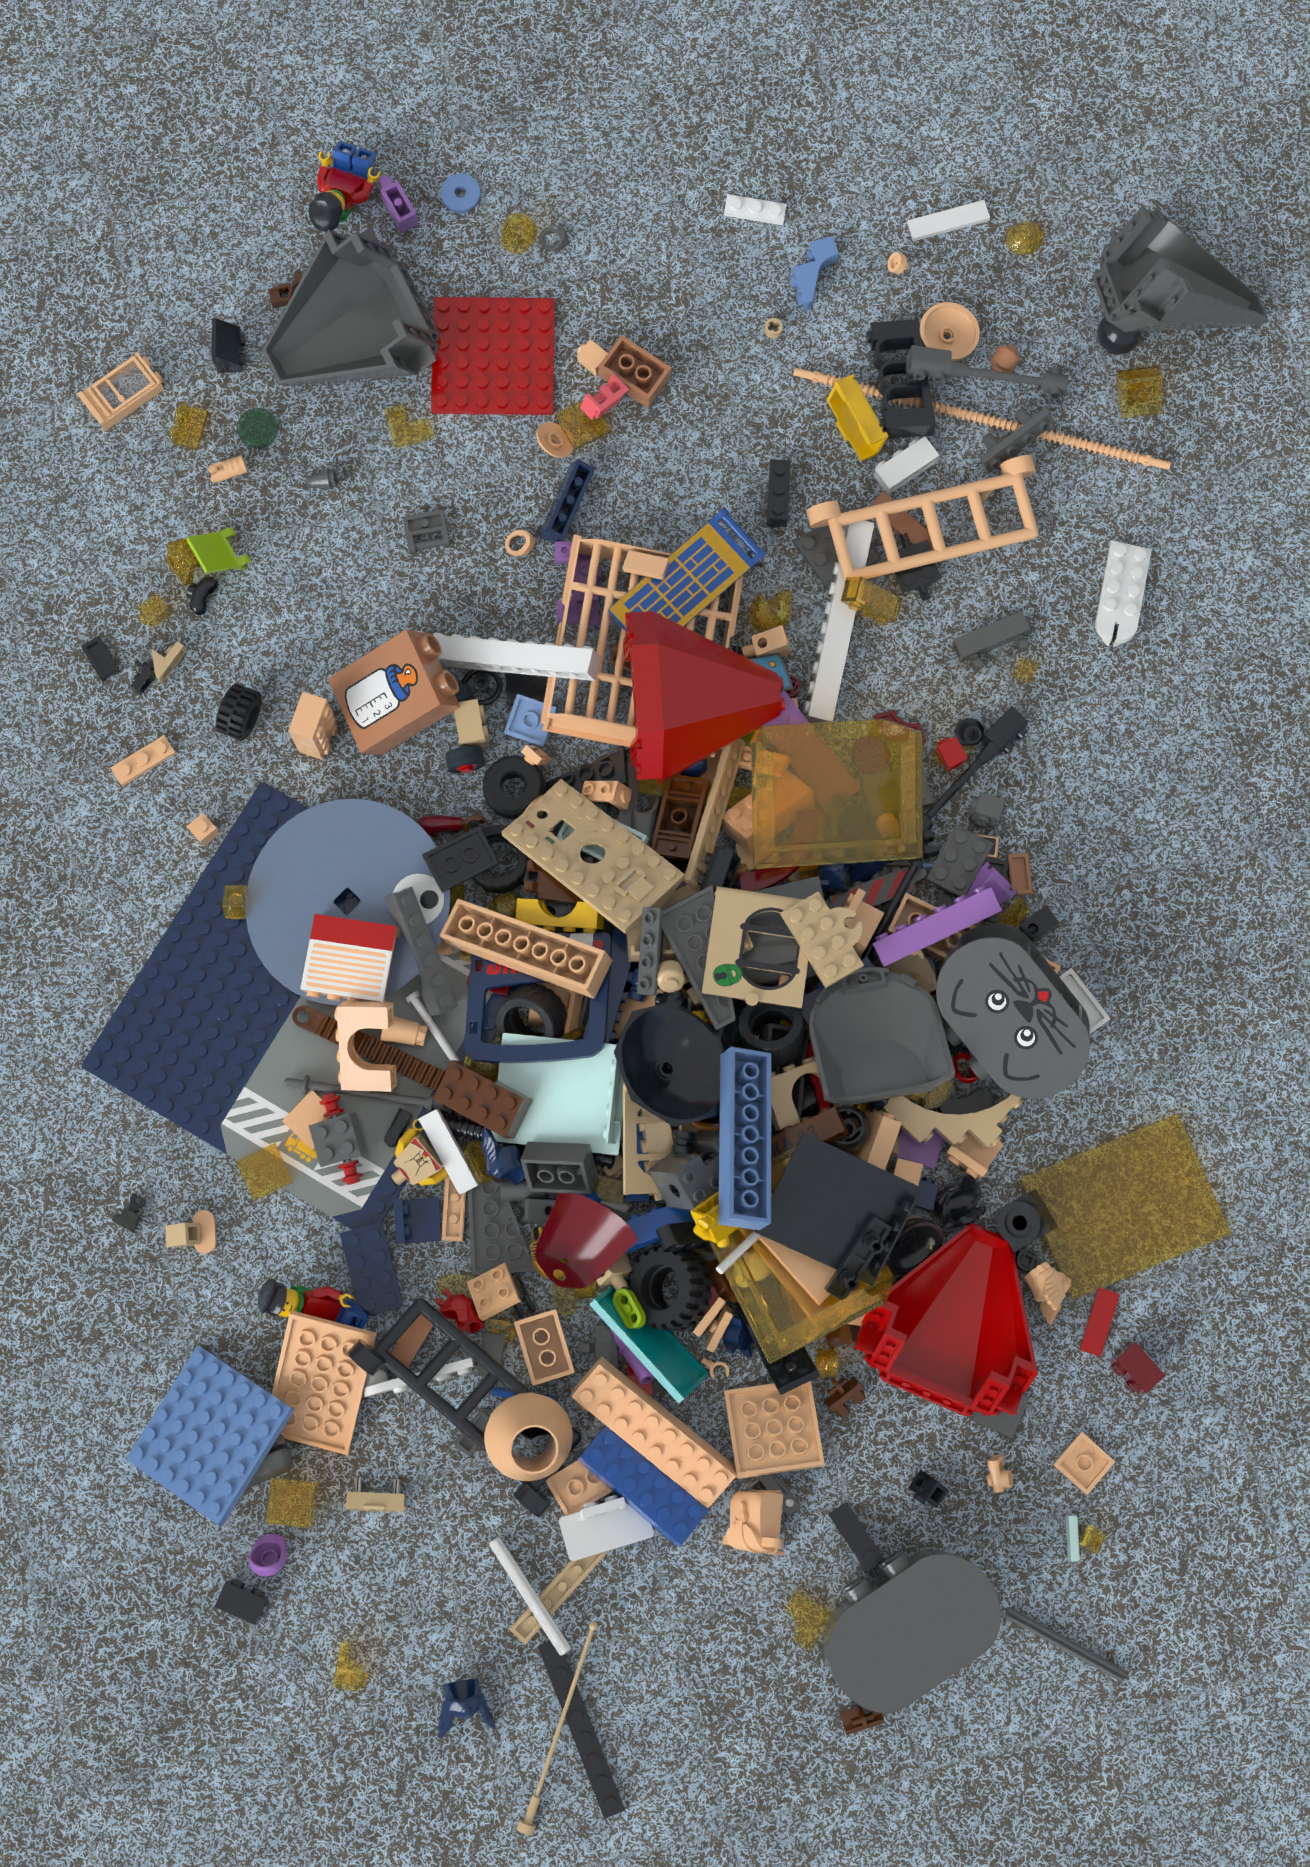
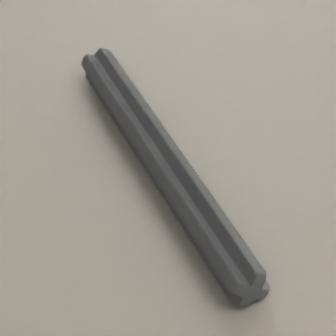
M1009 1607L1005 1618L1118 1681L1123 1682L1125 1680L1127 1671L1012 1607Z

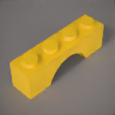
M517 898L516 919L534 926H543V929L548 931H555L556 927H563V931L576 932V928H583L584 933H595L596 929H603L604 917L586 902H577L571 913L558 918L549 912L544 900Z

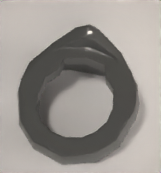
M560 226L547 227L539 235L540 245L548 251H557L565 247L569 242L565 229ZM548 233H557L561 236V240L559 243L550 246L544 243V237Z

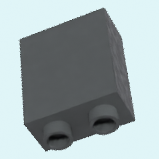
M819 876L753 891L806 899L819 892L824 900ZM777 912L760 913L748 922L752 925L789 930L780 915L781 913ZM747 931L753 948L742 955L743 960L794 967L797 946L795 938ZM808 961L806 978L817 976ZM742 968L748 979L764 987L778 985L780 975L791 977L790 974Z

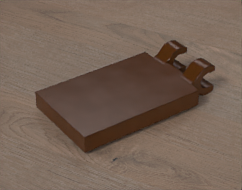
M533 860L527 861V871L538 872L537 883L525 881L524 892L539 893L538 900L569 904L584 902Z

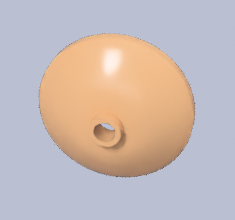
M953 302L938 303L926 311L920 322V335L924 347L950 350L953 361L961 360L970 355L978 344L980 337L978 322L974 315L960 304ZM943 335H947L949 339H945Z

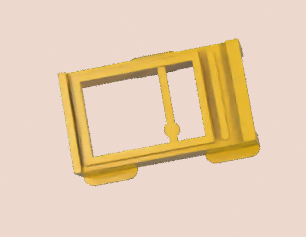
M852 374L834 382V386L826 401L838 420L836 425L846 442H850L859 460L862 462L879 454L888 438L887 432L883 433V427L879 426L878 418L856 379L853 380L855 376Z

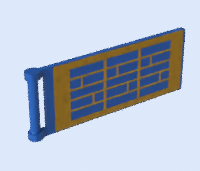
M723 508L667 557L669 565L663 580L645 576L615 602L607 612L625 631L626 612H647L650 610L684 627L757 562L763 559L767 552L764 549H760L729 516V511ZM723 520L755 555L752 559L720 526L719 521Z

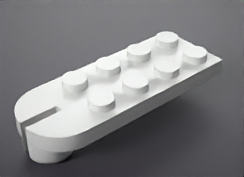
M1112 540L1110 542L1095 620V629L1107 646H1109L1112 640L1115 625H1117V635L1113 647L1128 642L1137 631L1152 549Z
M471 1357L446 1364L433 1379L436 1378L440 1382L450 1379L451 1374L456 1372L460 1376L472 1373V1368L476 1367L475 1360ZM379 1370L374 1376L367 1374L363 1395L364 1397H370L392 1390L396 1394L409 1390L408 1385L401 1379L396 1378L388 1381L385 1371Z

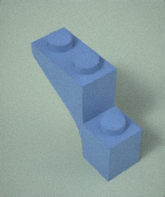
M833 236L810 242L809 250L806 251L809 263L793 267L790 282L792 287L797 289V303L799 306H803L804 311L812 308L819 273L826 266L838 262L839 253Z

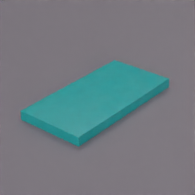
M611 1285L589 1305L670 1395L680 1403L710 1373L671 1330L653 1329L648 1327L646 1323L640 1329L627 1328L613 1305V1295L616 1290Z

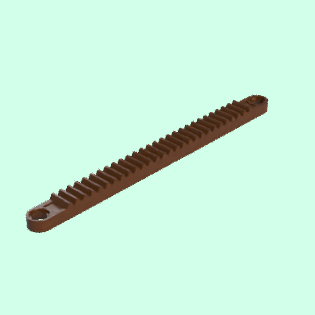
M307 1006L295 1008L292 1013V1020L298 1027L339 1046V1042L336 1041L338 1021ZM302 1011H306L309 1014L308 1021L304 1023L299 1022L297 1019L298 1014ZM359 1030L355 1034L354 1047L359 1056L376 1064L396 1065L397 1074L435 1092L437 1091L446 1071Z

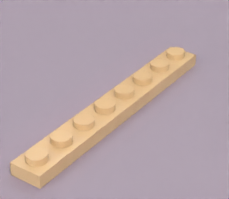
M742 739L723 748L710 794L707 798L706 807L685 871L684 881L694 890H701V885H698L697 879L701 872L706 873L708 865H705V856L707 853H713L745 746V742Z

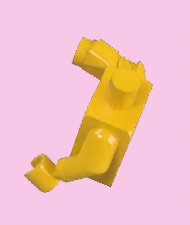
M717 1191L690 1211L696 1223L693 1231L703 1240L715 1242L718 1247H726L730 1244L728 1235L738 1229V1227L719 1225V1191Z

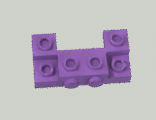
M572 541L554 542L555 564H568ZM578 553L573 582L587 584L591 561L590 555ZM598 567L595 586H598L597 580L601 579V567ZM573 590V601L569 602L566 623L580 624L584 592ZM593 595L588 626H599L598 599H602L600 595ZM556 601L557 624L562 620L564 609L562 601Z

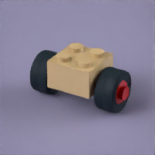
M458 684L459 692L455 696L460 708L454 711L460 747L448 751L445 757L449 772L470 773L484 767L483 750H487L486 743H490L487 725H483V723H486L483 705H479L478 699H473L470 685Z

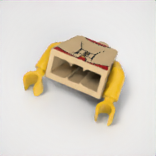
M415 1119L412 1127L398 1140L395 1150L397 1159L394 1161L398 1170L391 1175L394 1182L398 1185L402 1184L406 1179L412 1185L417 1183L421 1186L433 1185L449 1176L436 1151L421 1135V1132L424 1130L423 1127L420 1129L416 1128L415 1123L419 1119Z

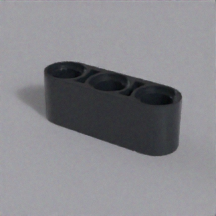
M695 1221L666 1224L656 1230L661 1247L665 1253L702 1249L711 1246L715 1242L703 1240L694 1233Z

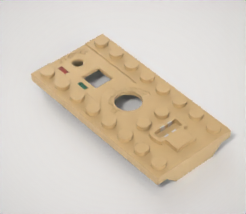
M562 779L502 831V836L625 934L633 927L642 925L643 907L661 908L671 899L677 886L685 880L684 873ZM543 811L548 814L544 819L538 818ZM561 820L574 829L563 841L550 832ZM592 844L599 845L605 850V857L600 862L594 864L587 863L580 857L582 849Z

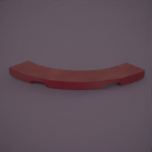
M817 809L796 811L794 834L786 849L765 867L750 873L740 874L741 890L753 892L772 887L779 882L782 883L803 864L812 849L817 833Z

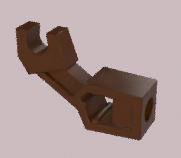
M299 270L295 271V283L291 287L284 284L268 289L273 308L287 306L303 277L300 275ZM289 292L288 297L281 298L280 294H287Z

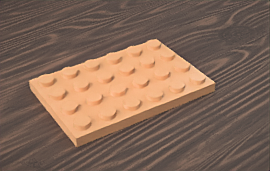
M291 1310L272 1390V1395L295 1409L280 1433L285 1439L344 1455L349 1454L368 1373L360 1368L349 1357L347 1352L358 1339H362L374 1348L377 1333Z

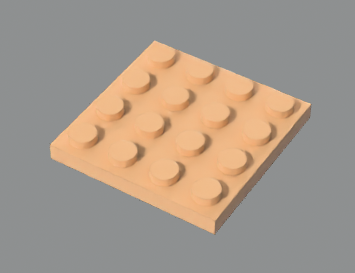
M811 1381L782 1395L779 1394L774 1383L724 1390L737 1479L825 1466Z

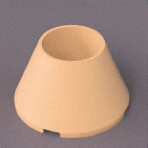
M531 1392L516 1394L501 1402L491 1413L484 1433L486 1452L492 1464L504 1475L520 1481H535L554 1473L567 1459L573 1441L572 1425L562 1406L548 1396ZM539 1427L547 1430L550 1433V1442L545 1451L533 1458H522L511 1451L515 1437L524 1429Z

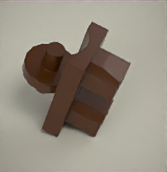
M855 1377L849 1381L843 1378L840 1382L833 1378L830 1381L834 1386L828 1390L830 1396L824 1400V1403L832 1412L835 1411L840 1417H843L850 1410L845 1404L846 1401L852 1398L856 1404H859L866 1399L862 1390L864 1387Z
M862 1706L839 1712L846 1735L885 1723L882 1713L865 1709Z

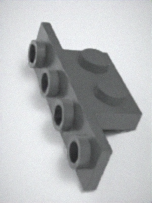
M643 907L637 994L657 995V975L659 965L662 963L664 933L661 930L662 908Z

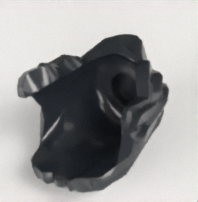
M971 1175L956 1178L936 1196L934 1204L935 1213L941 1220L943 1227L957 1228L959 1226H966L974 1223L980 1215L985 1213V1206L976 1207L983 1193Z

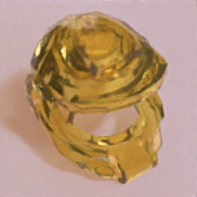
M785 589L780 593L777 592L771 600H767L762 594L756 595L755 600L751 603L749 622L756 632L761 633L783 625V628L786 627L792 611L793 596L790 590Z

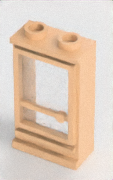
M138 352L87 389L77 393L81 402L87 406L104 431L164 390L161 384L163 382L162 377L157 371L153 373L150 369L152 365L145 356L141 357Z

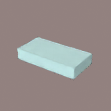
M1065 1515L1068 1561L1076 1562L1080 1560L1078 1517L1075 1515Z

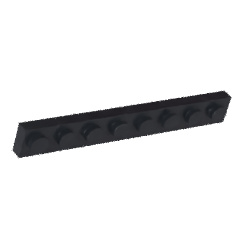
M551 1641L539 1645L538 1649L563 1711L574 1676L566 1655H559ZM576 1684L565 1719L603 1817L606 1819L624 1811L625 1807Z

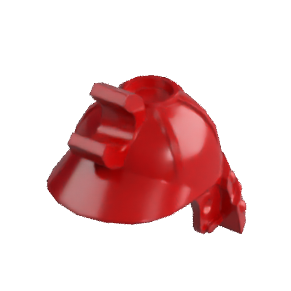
M444 1289L443 1294L447 1299L444 1301L438 1297L435 1299L436 1304L441 1307L438 1311L447 1319L455 1320L457 1327L462 1332L473 1334L485 1327L484 1321L478 1316L473 1300L465 1294H455L451 1297L450 1291Z

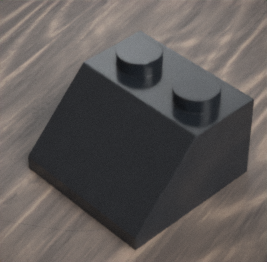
M212 318L211 357L217 372H242V365H246V355L242 353L243 346H246V335L242 334L240 326Z

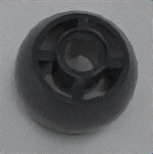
M1105 316L1101 319L1097 329V338L1100 345L1106 351L1115 355L1126 354L1134 350L1142 336V331L1124 332L1108 322Z
M839 1106L836 1109L840 1111L842 1117L847 1116L844 1123L846 1126H850L853 1132L849 1136L830 1143V1145L847 1153L855 1152L862 1148L869 1139V1119L866 1114L854 1106ZM853 1117L858 1120L862 1127L856 1129V1125L851 1121V1118Z

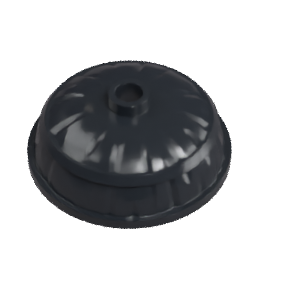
M923 1218L907 1219L889 1255L890 1260L887 1259L886 1261L888 1269L896 1275L906 1276L942 1247L943 1233L936 1223Z

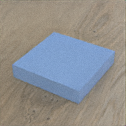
M517 694L504 734L543 747L548 735L547 731H542L543 724L540 723L544 703ZM551 706L550 713H555L557 707Z

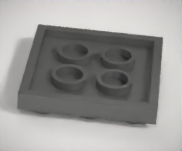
M827 525L811 530L796 540L794 545L829 592L830 584L835 581L836 576L833 574L834 564L839 561L830 528ZM871 544L866 566H870L880 560L879 555Z

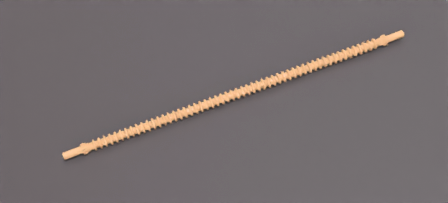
M796 367L793 373L794 376L810 379L815 383L822 382L825 386L830 384V387H833L835 381L841 379L840 376L838 378H835V375L831 377L829 373L823 375L819 371L812 372ZM863 382L861 384L858 383L865 396L870 394V397L874 395L876 399L878 397L882 398L875 385L870 387L869 383L867 385H864ZM919 397L893 399V403L898 401L899 404L904 403L905 406L909 404L910 407H920ZM938 401L932 402L934 413L938 411L939 415L941 413H944L945 416L949 414L951 418L953 416H956V419L961 417L962 420L967 419L968 422L973 420V423L977 421L979 425L981 423H984L985 426L989 424L991 428L996 426V429L1001 427L1002 430L1007 429L1008 432L1010 430L1014 432L1022 426V424H1018V421L1016 423H1013V420L1007 421V418L1002 420L1001 417L995 418V415L993 417H990V414L985 416L983 412L981 414H978V411L973 413L972 409L967 411V408L962 410L961 407L955 408V405L950 407L949 404L946 406L943 402L941 404H938ZM1050 430V432L1045 431L1036 438L1039 439L1041 437L1042 441L1048 439V442L1052 440L1054 444L1059 442V445L1064 443L1065 446L1071 445V448L1076 446V449H1079L1080 447L1082 451L1088 449V452L1092 450L1094 454L1096 452H1099V455L1104 453L1106 457L1108 455H1111V458L1116 456L1117 459L1122 458L1123 461L1128 459V462L1134 461V464L1139 462L1144 466L1151 465L1169 470L1171 462L1153 458L1152 455H1141L1139 452L1134 453L1133 450L1128 452V449L1122 450V447L1117 449L1116 446L1110 447V444L1105 446V443L1100 445L1098 441L1096 443H1093V440L1088 442L1087 438L1085 440H1082V437L1077 439L1076 436L1070 437V434L1065 436L1064 433L1059 434L1058 431L1056 433H1053V430Z

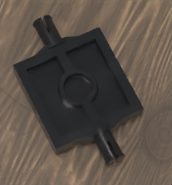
M904 533V537L903 534L899 535L903 545L898 550L900 558L931 551L928 540L918 544H911L908 533ZM936 563L895 572L902 594L912 590H919L922 602L926 601L925 596L927 600L931 599L926 587L931 583L941 580Z

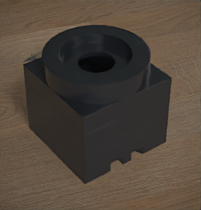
M1037 1190L1024 1194L992 1214L1001 1236L1008 1241L1014 1252L1023 1249L1058 1228L1057 1223Z

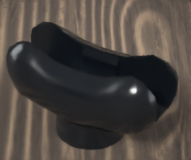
M205 576L198 584L192 582L187 589L186 596L190 598V609L197 615H203L206 612L208 599L218 588V583L213 577Z

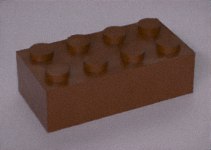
M451 1060L433 1097L439 1103L504 1138H515L533 1099L462 1061Z

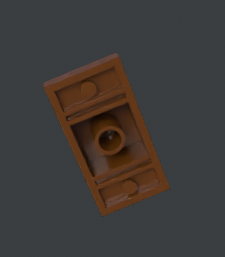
M676 775L667 781L650 847L660 856L689 861L706 807V799L711 783L709 779Z

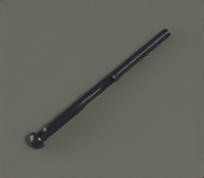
M913 857L908 860L911 866L861 956L862 960L866 957L870 959L875 949L873 942H876L875 937L884 933L918 868L923 869L921 859Z

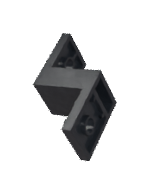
M768 1276L758 1282L750 1279L746 1280L742 1285L745 1293L738 1302L734 1303L745 1322L757 1353L779 1394H785L820 1377L815 1364L801 1341L789 1309L771 1277Z

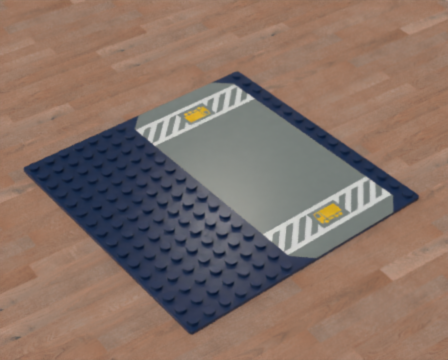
M261 782L84 1059L82 1068L354 1230L383 1222L394 1204V1199H397L408 1181L406 1179L402 1184L398 1185L392 1179L391 1175L398 1170L394 1164V1161L397 1159L395 1156L396 1147H389L384 1142V1137L391 1127V1123L399 1108L413 1114L404 1133L412 1127L415 1119H419L429 1111L424 1106L335 1093V1096L340 1095L341 1098L337 1102L339 1108L345 1111L338 1114L339 1116L356 1112L368 1154L351 1158L352 1161L359 1160V1164L356 1165L357 1172L363 1173V1177H359L360 1182L348 1185L347 1181L342 1182L345 1174L343 1170L338 1169V1166L345 1164L343 1161L320 1167L316 1150L310 1149L282 1122L307 1095L302 1093V1088L286 1086L284 1084L286 1078L304 1080L305 1075H309L310 1081L341 1085L338 1082L340 1062L337 1061V1051L339 1046L298 1027L292 1020V1013L299 1006H307L335 1019L334 1013L338 1005L323 1004L306 999L283 986L265 968L252 945L246 922L245 900L248 881L254 863L273 834L288 820L308 809V807L277 789ZM346 888L334 900V904L345 915H348L361 902L349 888ZM450 891L449 915L457 899L469 901ZM453 947V955L439 957L458 1007L431 1017L460 1061L476 1068L479 1062L469 1058L464 1051L469 985L466 982L471 970L472 954ZM477 961V965L483 966V961ZM418 974L405 986L386 996L384 1000L393 1002L395 1016L427 1026L413 1004H408L405 1000L410 994L418 991L421 995L419 999L427 1010L422 997L420 974ZM521 985L510 986L508 996L487 991L483 1043L491 1044L497 1034L495 1023L497 1010ZM300 1012L297 1016L298 1021L301 1023L308 1021V1012ZM478 1023L472 1024L471 1034H477ZM364 1028L359 1030L377 1040L381 1038L382 1029ZM429 1028L427 1029L423 1046L382 1041L444 1071L447 1070L451 1062ZM360 1056V1058L363 1059L364 1061H366V1062H368V1063H371V1064H376V1063H374V1062H372V1061H370V1060H367V1059H365V1058H363V1057ZM397 1074V1086L389 1093L426 1098L430 1094L435 1095L436 1092ZM313 1090L322 1100V1096L330 1094V1092ZM441 1111V1113H442V1114H445L446 1116H447L448 1113H449V1112H443V1111ZM418 1120V1122L415 1123L416 1128L420 1129L422 1128V1125ZM423 1130L421 1132V1135L430 1144L431 1142L425 1130Z

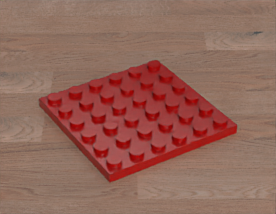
M434 297L433 323L440 335V339L436 341L439 344L438 352L435 354L437 360L432 363L431 414L553 415L555 298Z

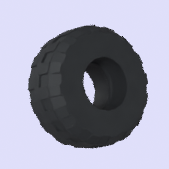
M504 756L494 761L484 775L483 795L486 803L494 813L506 819L518 818L532 801L545 794L546 785L541 770L536 764L533 766L528 763L524 756ZM510 778H520L526 782L527 787L521 795L510 797L501 790L504 782Z

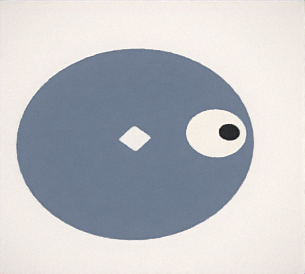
M340 799L321 803L308 808L288 820L273 834L261 850L254 863L246 890L245 913L247 928L252 945L265 968L283 986L306 999L329 1005H339L343 1001H347L348 999L340 998L339 1001L329 1000L326 995L320 994L319 998L306 996L307 992L300 989L314 914L399 927L391 917L384 896L408 887H413L437 950L442 940L439 935L449 916L450 890L441 893L422 857V854L437 847L431 837L418 823L403 812L389 805L365 799ZM346 888H349L361 900L348 915H345L334 904V900ZM401 932L400 938L396 937L385 997L405 986L419 974L415 957L403 932Z

